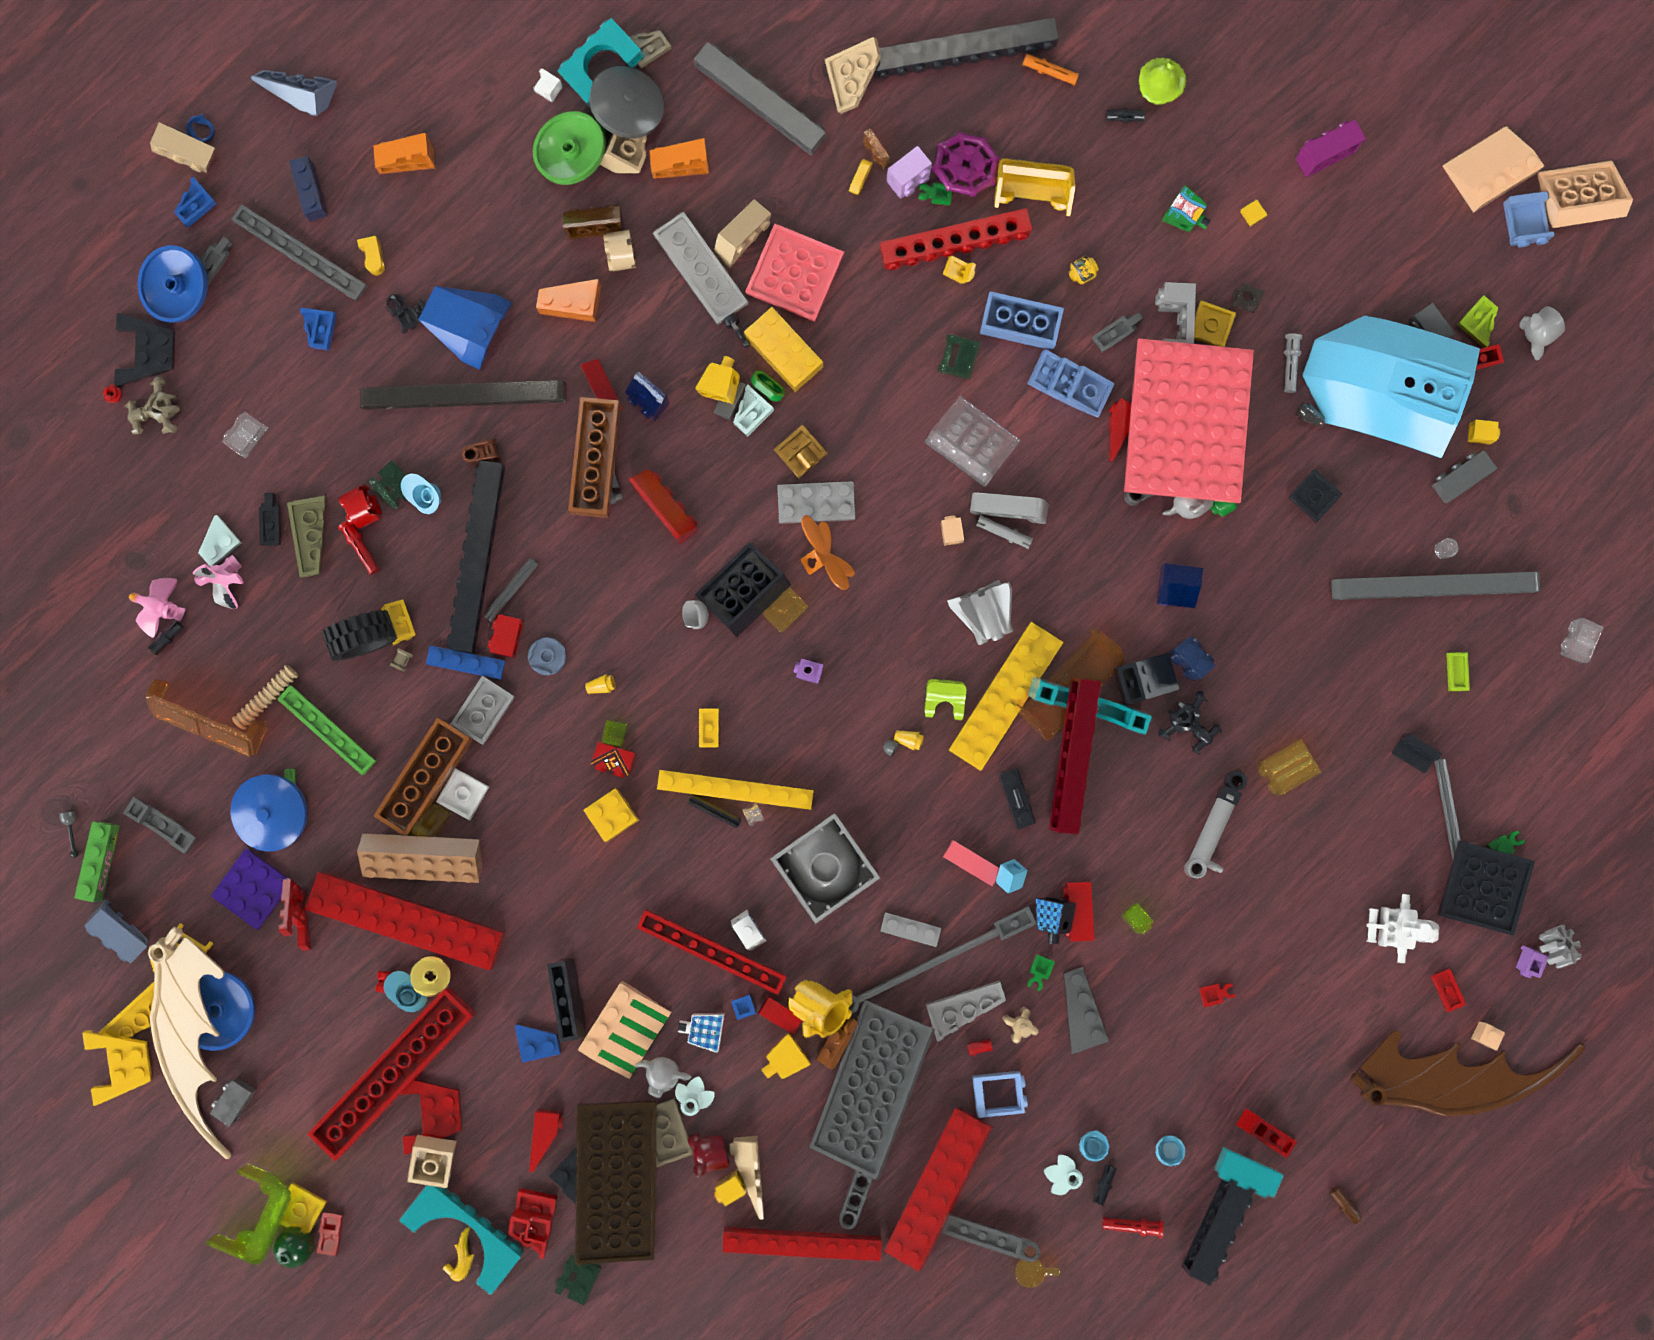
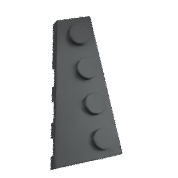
M1079 967L1063 973L1071 1054L1109 1042L1083 968Z

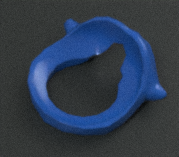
M203 114L192 116L186 124V135L203 143L210 141L214 136V126L204 118ZM196 123L209 126L211 130L210 135L204 139L199 138L191 124Z

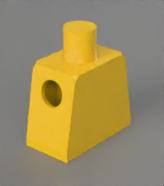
M724 356L721 365L710 363L695 389L703 397L733 404L740 375L732 368L735 360Z
M788 1032L768 1052L766 1057L770 1063L763 1067L762 1071L767 1078L778 1073L784 1079L808 1067L811 1062Z

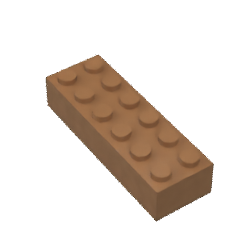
M362 833L357 850L362 876L370 878L479 883L483 867L480 842L477 839Z

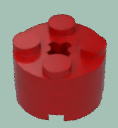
M365 484L344 493L338 498L340 505L347 512L346 519L350 525L355 524L360 529L382 519V516H379L382 514L380 504L374 494L370 495L368 493L371 489Z

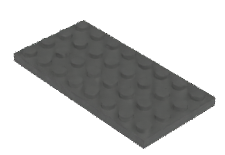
M864 1000L857 1019V1027H855L852 1038L846 1048L809 1148L879 1180L935 1029L871 1001Z

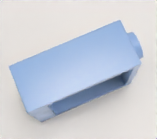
M1019 1071L972 1076L976 1115L978 1118L1025 1113L1024 1107H1028L1027 1097L1023 1095L1022 1088L1025 1087L1024 1075L1021 1076ZM1014 1078L1017 1106L985 1109L982 1081Z

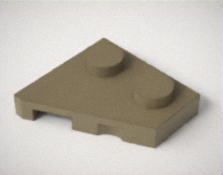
M661 31L649 34L639 33L637 36L630 37L645 55L637 64L640 69L672 49Z

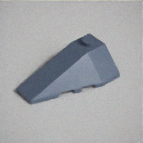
M262 70L251 76V79L300 111L307 112L313 116L319 115L328 109L337 86V81L324 77L314 76L313 80L305 79L304 75L301 74L286 76L284 72Z

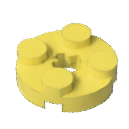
M424 957L412 968L411 984L414 990L423 996H436L448 986L450 969L438 957ZM428 972H433L436 979L428 981L425 978V974L428 975Z

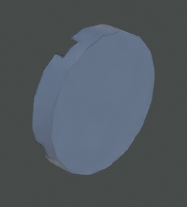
M545 637L539 639L529 649L528 661L532 669L541 675H554L561 671L566 664V650L554 638Z

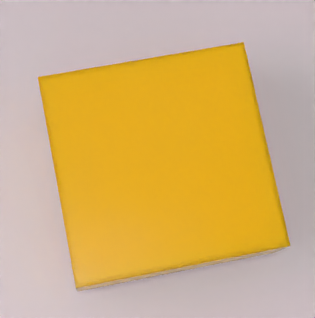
M1258 200L1250 203L1240 211L1250 227L1267 216Z

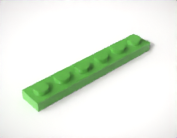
M292 685L277 699L361 775L364 776L377 762Z

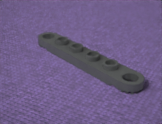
M950 1214L941 1232L942 1234L1027 1262H1034L1040 1256V1247L1035 1241ZM1028 1246L1034 1247L1036 1254L1034 1256L1026 1255L1025 1248Z

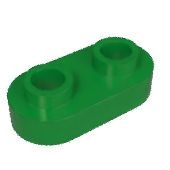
M758 370L751 377L753 386L764 393L768 399L777 402L782 400L786 393L785 389L768 374Z

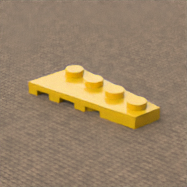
M154 982L99 1031L98 1034L106 1033L113 1037L129 1038L150 1027Z

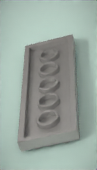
M684 212L653 232V236L717 325L722 323L727 316L738 312L748 305L746 298Z

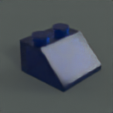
M637 371L625 391L628 397L626 400L633 407L636 405L642 409L640 412L647 419L651 417L655 421L670 405L667 395Z
M1163 564L1160 571L1157 604L1195 609L1202 584L1203 568Z

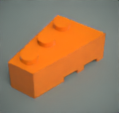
M426 133L373 145L375 168L380 174L436 168L434 146Z
M705 138L650 150L653 179L709 173Z

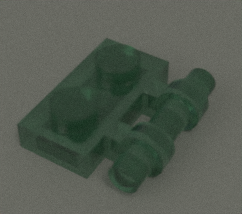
M391 460L378 472L382 477L380 481L372 477L368 482L371 484L374 492L379 493L384 498L383 501L387 505L396 509L400 505L396 501L399 496L404 501L407 500L401 491V482L406 474ZM387 484L394 490L391 494L384 488Z
M571 1254L569 1260L563 1266L564 1271L556 1282L557 1287L554 1292L562 1295L564 1288L570 1290L567 1298L585 1306L602 1267L596 1264L575 1265V1255ZM571 1272L577 1273L574 1282L568 1280Z

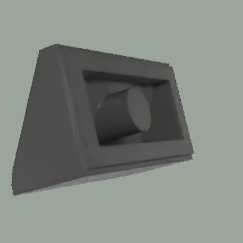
M738 383L733 404L718 401L713 413L731 421L744 393L746 384Z

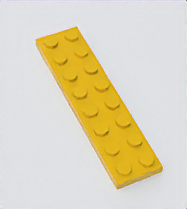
M1030 622L949 748V751L982 771L1028 699V692L1033 677H1042L1063 642L1033 622Z

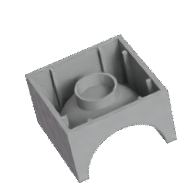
M833 814L770 858L815 924L880 879L836 814Z

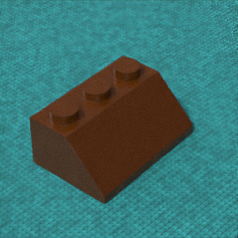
M613 204L607 205L606 208L593 206L588 207L587 210L570 209L568 212H563V229L568 240L601 237L610 232L623 231L622 211L620 206Z

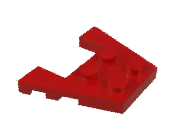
M284 879L281 901L284 902L285 908L280 910V918H283V924L279 925V932L284 936L293 935V923L297 927L298 947L302 951L311 950L305 910V891L292 879Z
M414 1080L401 1094H420L423 1134L417 1135L443 1139L462 1130L460 1091L458 1089ZM417 1135L403 1136L404 1155L413 1152Z

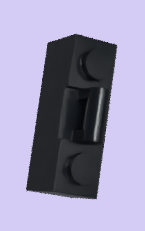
M1018 768L997 774L1015 829L1035 824L1036 821Z

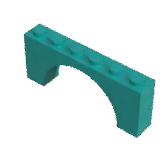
M1033 677L1028 695L1034 700L1067 708L1069 687ZM1101 697L1098 698L1096 717L1146 735L1151 715L1136 708Z
M427 1185L399 1221L414 1233L426 1222L437 1218H454L468 1224L479 1236L484 1249V1266L476 1284L492 1295L524 1252L521 1246L516 1242H510L503 1231L494 1229L487 1218L478 1216L472 1206L462 1203L460 1201L461 1198L456 1193H450L443 1187Z

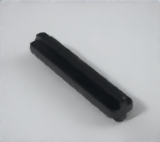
M691 795L688 800V804L734 828H738L741 823L740 818L695 795Z

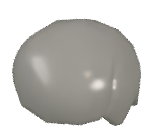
M691 600L685 602L682 610L685 626L693 629H701L706 626L709 612L707 606L702 601Z

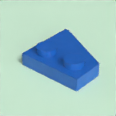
M194 177L190 179L192 184L188 192L184 191L181 202L174 211L187 228L217 204Z
M300 308V313L305 321L304 328L308 334L309 347L330 351L337 314L330 311Z
M521 1024L515 1025L522 1063L561 1054L558 1034L525 1027Z

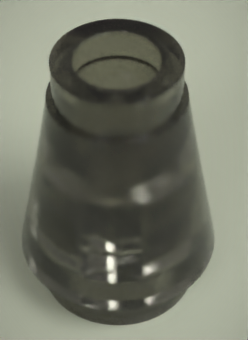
M1302 402L1295 412L1299 420L1318 427L1325 420V417L1310 403Z

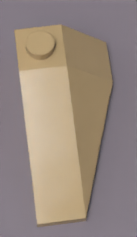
M612 134L600 165L615 173H639L646 158V136L625 138Z
M758 1136L734 1138L733 1143L730 1144L731 1156L735 1157V1163L759 1219H763L764 1208Z

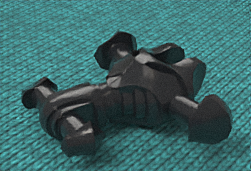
M1203 690L1195 692L1197 698L1193 704H1184L1177 701L1176 704L1179 708L1175 712L1172 710L1168 711L1171 726L1165 730L1160 728L1158 731V736L1168 741L1171 740L1169 736L1176 731L1178 733L1192 731L1194 737L1199 739L1195 746H1191L1192 752L1198 755L1202 754L1200 751L1205 746L1213 742V737L1218 732L1222 733L1219 724L1213 723V727L1208 732L1205 726L1199 724L1198 720L1201 712L1199 707L1203 701L1208 702Z

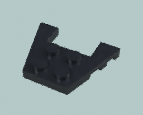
M116 313V330L119 332H136L135 368L115 369V386L122 387L130 382H138L140 379L174 370V331Z

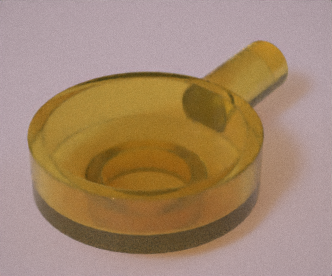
M1020 1259L1015 1266V1276L1022 1286L1035 1288L1043 1282L1045 1276H1060V1269L1044 1268L1039 1259L1034 1262Z

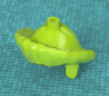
M1169 58L1150 60L1140 70L1139 85L1142 96L1156 105L1172 102L1183 93L1186 86L1184 70L1179 64Z

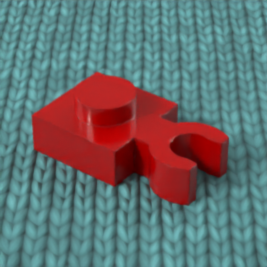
M1218 983L1199 987L1203 1007L1223 1003L1222 997L1234 998L1236 996L1234 993H1227V988L1233 987V984L1226 983L1222 988L1219 987Z

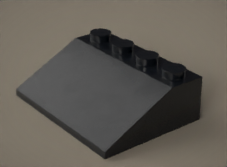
M749 542L695 596L707 606L725 627L738 637L792 584L775 565Z

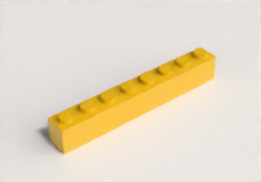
M664 770L659 771L657 786L659 790L811 810L814 790Z

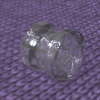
M1447 538L1438 542L1434 550L1439 558L1448 559L1456 555L1459 548L1454 539Z
M757 803L753 804L749 809H742L750 827L755 822L764 820Z

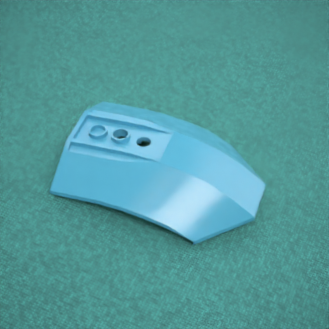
M1362 316L1315 339L1302 376L1325 423L1372 435L1442 458L1460 421L1474 381L1480 348L1408 325ZM1407 377H1412L1415 380L1414 387H1406L1404 382ZM1426 383H1430L1433 386L1431 394L1426 393L1424 390Z

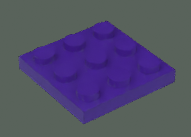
M245 849L211 897L253 928L259 930L281 901L283 880L289 878L249 849Z

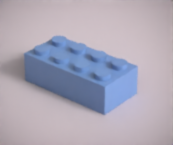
M990 291L979 334L1053 350L1056 345L1064 308Z

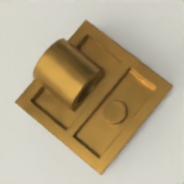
M803 425L774 449L775 453L798 479L827 455L824 448Z

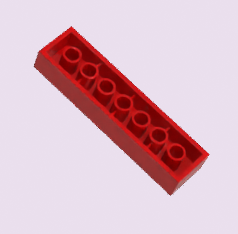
M961 1108L954 1109L884 1252L918 1272L924 1268L994 1126Z

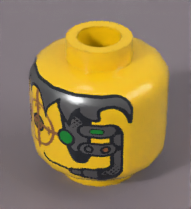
M1083 256L1071 263L1069 276L1073 282L1077 281L1079 284H1084L1096 277L1098 266L1092 257Z

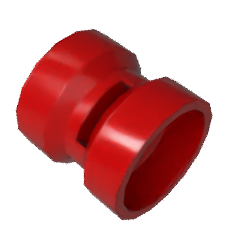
M377 971L378 984L375 985V992L385 993L384 981L392 972Z

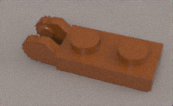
M851 1018L849 1021L846 1019L837 1032L829 1035L816 1060L833 1070L850 1042L858 1022L854 1018Z

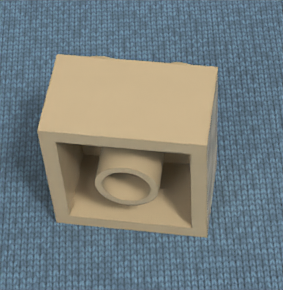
M417 1135L413 1146L408 1182L447 1188L457 1141Z

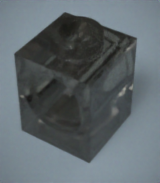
M1242 283L1239 288H1235L1232 299H1234L1233 306L1254 313L1258 309L1264 291ZM1247 294L1250 297V301L1244 300L1242 295Z

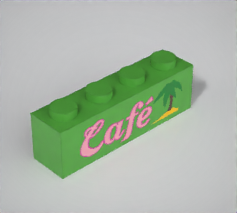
M92 822L75 893L76 899L90 902L103 901L120 825Z

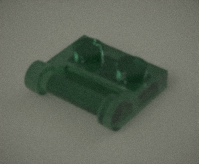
M947 334V344L937 371L970 380L980 342ZM954 344H959L954 367H949L948 364Z

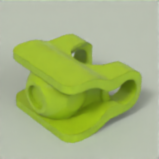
M945 679L928 680L925 716L933 717L938 703L947 701L953 705L955 720H962L966 699L965 684L961 681Z

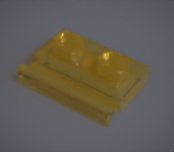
M789 587L762 615L782 634L809 607Z

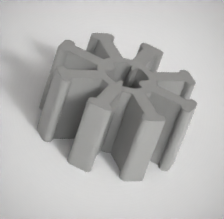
M1564 925L1546 930L1539 937L1546 944L1540 946L1541 952H1549V957L1546 961L1550 965L1556 963L1557 969L1575 964L1576 960L1582 957L1576 951L1577 948L1581 947L1580 941L1573 942L1572 937L1575 933L1572 929L1565 931Z

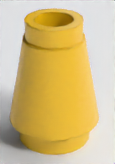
M607 674L586 683L588 694L611 693L616 688L613 676Z
M897 730L894 741L915 751V749L920 750L924 736L920 735V732Z

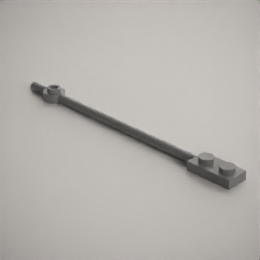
M1029 906L993 922L995 929L866 992L857 996L852 994L853 1005L849 1007V1010L852 1013L856 1012L859 1003L882 993L988 940L1000 936L1003 941L1036 925L1037 923Z

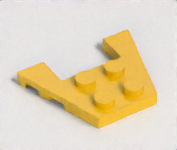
M90 1030L83 1032L85 1050L106 1048L111 1084L93 1086L91 1088L93 1106L144 1085L153 1079L147 1041L126 1037H113L110 1034H98Z

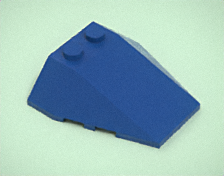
M435 286L420 315L419 321L462 362L480 370L488 354V346L501 320H505L512 302L496 294Z

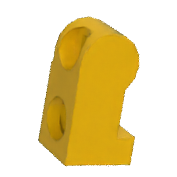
M376 236L358 239V247L362 252L365 251V267L373 275L382 274L385 265L379 239Z

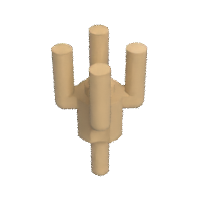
M1026 1007L1020 1009L1021 1016L1015 1019L1009 1015L1003 1016V1021L1007 1025L1012 1026L1014 1033L1011 1034V1039L1015 1043H1019L1022 1037H1028L1030 1034L1037 1035L1039 1032L1037 1027L1032 1025L1029 1020L1030 1011Z

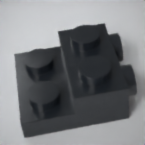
M576 1147L549 1175L574 1204L576 1197Z

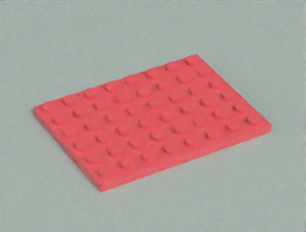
M1149 339L1137 340L1124 492L1230 503L1241 502L1254 350Z

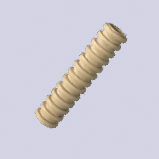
M285 665L284 670L281 669L280 673H277L276 677L272 678L271 682H268L267 686H264L263 690L259 691L258 695H255L254 699H251L250 703H247L246 707L241 709V712H237V716L232 717L233 722L239 728L245 730L246 726L250 725L251 721H254L255 717H258L259 713L263 712L264 708H267L273 699H277V695H281V691H285V687L290 686V682H294V678H298V674L293 668Z

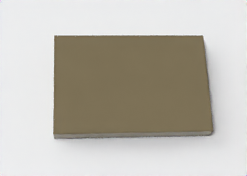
M675 1097L657 1103L656 1167H660L693 1155V1149L687 1142L689 1136Z

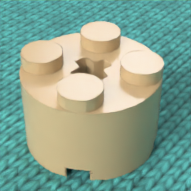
M629 230L610 232L603 235L609 271L636 268Z

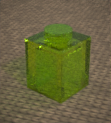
M1134 903L1121 915L1137 934L1148 932L1152 928L1151 924L1154 922L1138 903Z

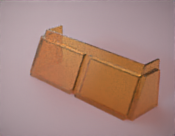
M1089 627L1092 635L1048 681L1070 688L1071 677L1101 681L1100 686H1102L1113 675V668L1120 667L1123 664L1125 656L1119 645L1097 629L1095 631ZM1033 698L1024 707L1017 704L1022 718L1046 741L1052 739L1064 727L1066 707L1049 705Z
M159 679L151 682L145 697L153 717L197 736L202 734L203 738L245 756L256 755L268 728L264 726L266 722L252 720L248 732L245 734L164 700L163 697L170 682Z

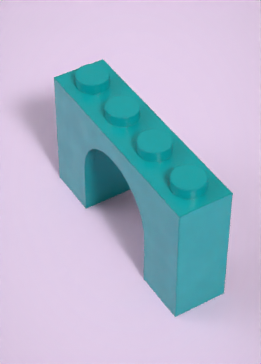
M612 18L604 21L600 29L595 34H591L587 38L586 43L582 47H578L574 51L573 56L569 60H565L558 70L559 74L589 106V93L593 81L588 74V65L596 53L603 50L614 51L631 68L645 57L641 49Z

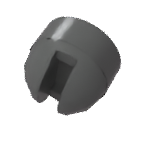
M887 740L883 744V750L891 757L899 747V743L894 740Z

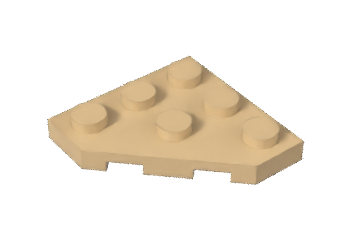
M874 37L825 59L837 110L841 114L858 107L878 65L881 54L877 39Z

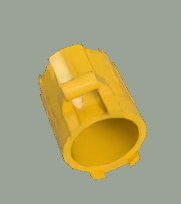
M804 980L795 987L797 993L794 998L789 999L790 1010L793 1011L795 1016L804 1021L803 1033L805 1037H810L816 1033L823 1038L826 1035H832L841 1028L845 1020L849 1019L852 1011L849 1010V1006L852 1005L851 990H845L836 995L814 981Z

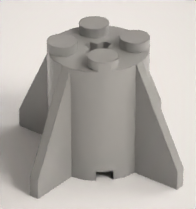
M996 580L985 587L977 589L978 591L969 592L963 596L948 600L949 607L974 633L978 645L988 642L990 638L993 641L999 640L1005 634L1014 631L1011 625L1012 587L1010 582L1001 584L1000 580Z

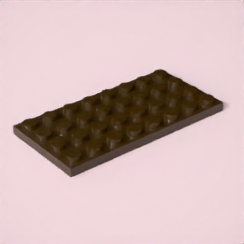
M656 1101L577 1104L575 1265L654 1260Z

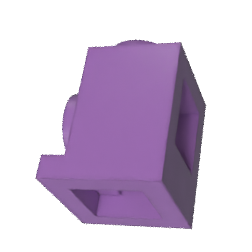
M801 658V662H796L794 673H797L796 678L819 684L824 665ZM806 667H810L812 669L810 674H806L804 672V669Z
M1522 945L1521 949L1523 951L1516 965V968L1521 970L1519 974L1528 978L1532 976L1541 978L1547 964L1546 959L1549 956Z

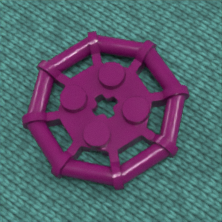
M961 131L946 141L937 144L932 171L937 174L946 187V191H954L975 197L977 193L996 184V175L999 160L1001 159L991 148L987 138L963 134ZM964 142L976 144L978 146L976 148L972 145L965 146ZM956 143L959 144V147L953 151L947 149ZM981 148L986 152L989 159L983 157L980 152ZM943 154L948 157V162L942 165ZM963 162H968L970 168L963 167ZM991 165L989 175L985 174V166ZM944 171H947V172L949 173V175H950L951 178H952L951 181L949 180V178L947 177V175L944 173ZM980 179L983 180V182L976 186L973 185L974 182ZM960 181H962V182H965V184L968 185V187H967V186H963V185H958V184H955V183H956V182L960 183Z

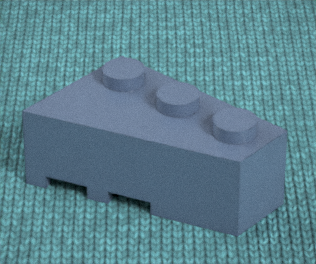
M106 899L90 915L84 927L87 928L86 931L91 936H97L101 939L102 944L106 948H112L116 951L117 956L121 960L132 963L148 946L149 940L133 924L129 925L121 919L124 915L120 911L116 914L109 907L110 902Z

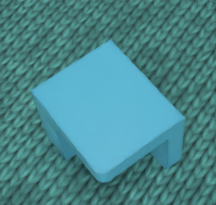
M1015 859L1000 865L996 883L1008 894L1021 889L1027 869Z

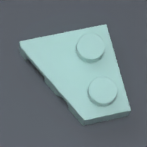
M215 515L198 553L209 566L217 565L242 542L218 515Z

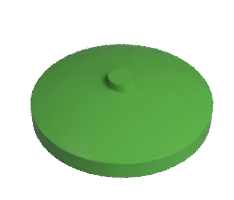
M565 112L550 119L536 136L533 146L535 165L541 174L553 183L561 185L578 183L589 177L602 162L606 149L604 132L599 124L585 113Z

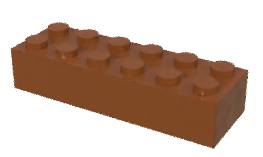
M580 397L568 507L571 515L610 517L621 404L618 400Z
M437 717L377 809L374 817L403 836H412L474 739L447 721Z

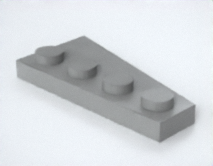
M1000 981L926 1003L932 1027L935 1029L934 1033L937 1042L946 1035L957 1031L964 1024L975 1020L982 1013H986L1006 1001Z

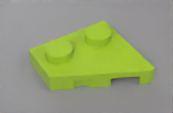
M1483 295L1457 325L1483 348H1486L1490 343V333L1494 327V318L1497 315L1498 307Z

